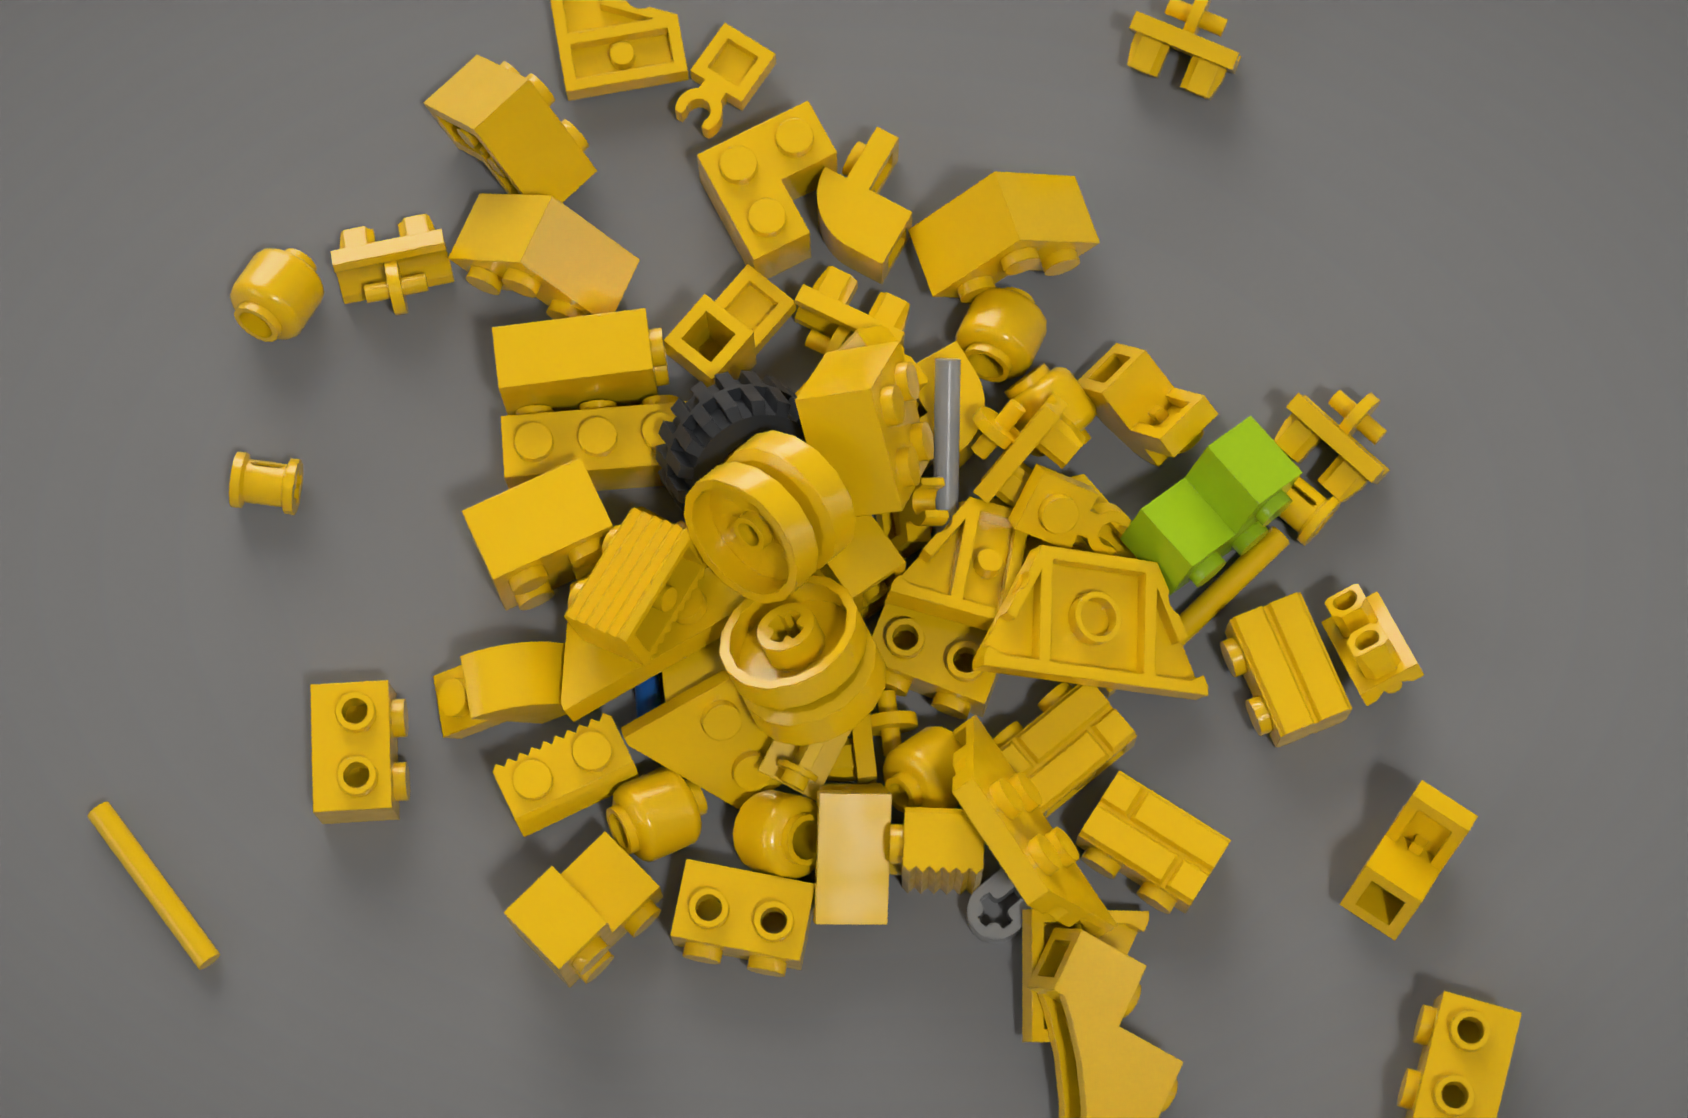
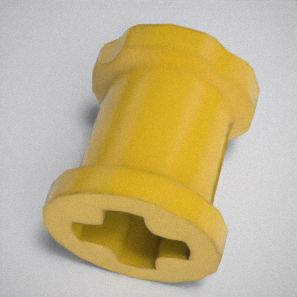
M238 451L234 457L230 474V507L242 508L245 503L282 507L285 514L295 515L300 504L304 470L301 459L291 458L288 464L252 460L249 453Z
M1299 477L1286 493L1293 501L1279 517L1298 532L1297 540L1306 546L1335 514L1341 502L1336 497L1327 499L1302 477Z

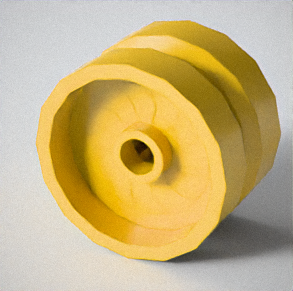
M774 430L755 434L739 447L725 464L717 465L696 482L685 498L684 517L689 536L705 564L724 584L745 598L765 604L785 601L817 569H822L836 557L854 537L856 516L851 496L837 471L810 445L796 436Z
M812 575L785 601L765 604L746 598L733 610L721 632L719 655L736 689L742 695L759 730L776 742L797 746L828 742L855 728L874 710L885 689L886 664L848 589L829 577Z

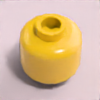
M266 248L257 252L234 283L230 294L235 310L234 317L240 327L248 334L265 342H273L277 339L288 340L298 336L321 304L325 293L322 281L316 273L317 267L313 260L305 253L293 248H288L285 251L276 248Z
M1016 287L990 288L973 299L956 333L955 339L979 378L990 382H1001L1006 379L1022 376L1027 372L1046 335L1047 321L1041 309L1035 304L1034 299L1024 290Z
M1042 363L1004 392L1009 401L1011 399L1017 401L1026 410L1014 425L1019 432L1054 392L1068 404L1063 415L1071 420L1085 436L1086 440L1083 445L1092 438L1085 428L1094 420L1097 409L1067 368L1055 367L1049 370L1046 364ZM1036 447L1030 453L1035 457L1045 456Z
M941 726L926 727L887 754L883 764V779L885 788L892 794V805L897 810L905 813V807L954 809L960 805L952 793V777L956 775L953 768V753L963 746L953 736V731Z
M660 767L618 786L613 793L612 806L606 810V818L614 840L628 855L634 853L643 861L653 862L698 841L702 830L701 816L707 813L708 807L704 793L699 786L689 780H684L678 773L666 767Z
M766 790L752 795L743 803L735 817L732 833L734 849L741 862L755 872L788 879H797L809 875L816 868L818 804L806 796L775 790Z

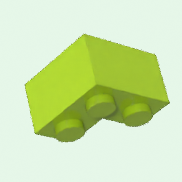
M1250 415L1208 445L1185 478L1141 508L1120 537V540L1137 559L1158 562L1170 596L1190 581L1199 588L1224 567L1226 561L1222 558L1233 549L1242 556L1267 535L1269 530L1266 525L1276 519L1292 503L1293 500L1286 493L1303 472Z

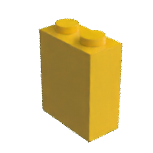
M646 308L492 327L498 388L507 415H516L518 408L529 405L550 406L554 409V412L579 410L580 404L591 400L614 401L617 407L642 405L643 399L659 395L658 386L670 385L662 328L649 329Z

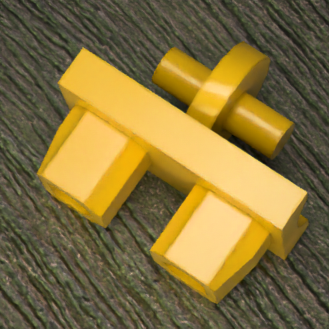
M1182 0L1169 1L1165 14L1184 21L1183 29L1139 11L1135 12L1129 29L1135 35L1130 46L1127 61L1128 67L1158 79L1170 49L1177 50L1192 57L1180 88L1208 100L1213 98L1223 83L1227 72L1235 74L1242 57L1239 56V52L1197 36L1201 28L1222 37L1227 26L1228 19L1208 11L1211 0H1195L1193 5Z
M420 214L405 217L398 224L400 237L377 241L374 230L365 226L343 230L340 235L339 249L330 252L333 269L338 278L344 304L367 300V303L391 299L394 313L396 316L408 314L406 295L429 291V287L454 282L453 270L450 259H448L449 254L442 228L435 229L430 216Z
M828 266L812 288L803 284L795 298V304L798 305L795 322L811 329L805 341V346L823 354V356L826 352L837 351L857 329L877 325L887 327L904 347V331L909 317L910 304L888 292H880L869 314L849 306L858 289V281L852 275L836 267Z
M1341 389L1338 390L1329 400L1328 404L1344 418L1340 424L1306 395L1303 396L1297 393L1286 406L1292 413L1284 421L1274 438V442L1287 455L1300 464L1321 440L1334 449L1339 456L1317 481L1340 502H1346L1361 491L1369 481L1378 484L1390 471L1388 467L1352 436L1356 431H1359L1376 445L1387 433V430L1371 417L1381 403V400L1372 392L1356 404Z
M1053 392L1020 432L1014 425L1026 410L1017 401L1011 399L1000 413L985 406L980 407L973 415V421L982 432V435L971 447L972 451L984 460L988 458L997 446L1005 451L981 478V482L973 492L987 504L996 495L1004 503L1014 508L1033 471L1023 461L1035 447L1063 469L1086 440L1085 436L1073 422L1063 415L1068 404Z
M1353 584L1327 598L1324 603L1331 617L1321 623L1366 706L1376 702L1384 691L1389 694L1398 692L1402 687L1403 681H1415L1424 676L1423 671L1378 591L1366 597L1359 584Z
M884 690L877 702L879 713L871 715L869 713L851 730L852 738L846 740L826 781L847 782L857 780V784L877 783L872 736L882 737L883 754L886 757L892 749L902 743V733L910 732L918 727L916 712L898 710L895 690Z

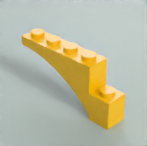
M1054 927L1027 987L1037 992L1046 1020L1055 1063L1059 1118H1158L1160 1113L1164 1112L1175 1098L1178 1089L1176 1078L1183 1065V1061L1119 1026L1122 1019L1132 1012L1140 998L1141 984L1139 982L1147 966L1082 929Z

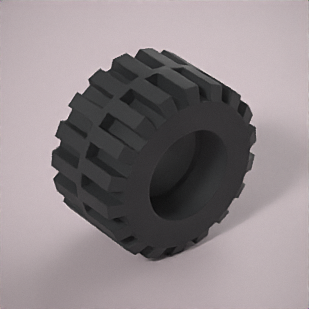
M741 370L738 380H734L727 371L714 375V385L706 387L700 381L692 386L690 390L694 396L686 403L678 398L670 408L676 416L673 422L663 421L660 427L659 435L666 444L656 446V460L662 468L658 471L660 479L683 515L686 494L695 483L717 465L723 464L724 460L733 450L747 442L755 434L774 430L796 436L806 443L795 402L797 396L789 387L785 388L778 379L770 375H766L761 380L755 371Z

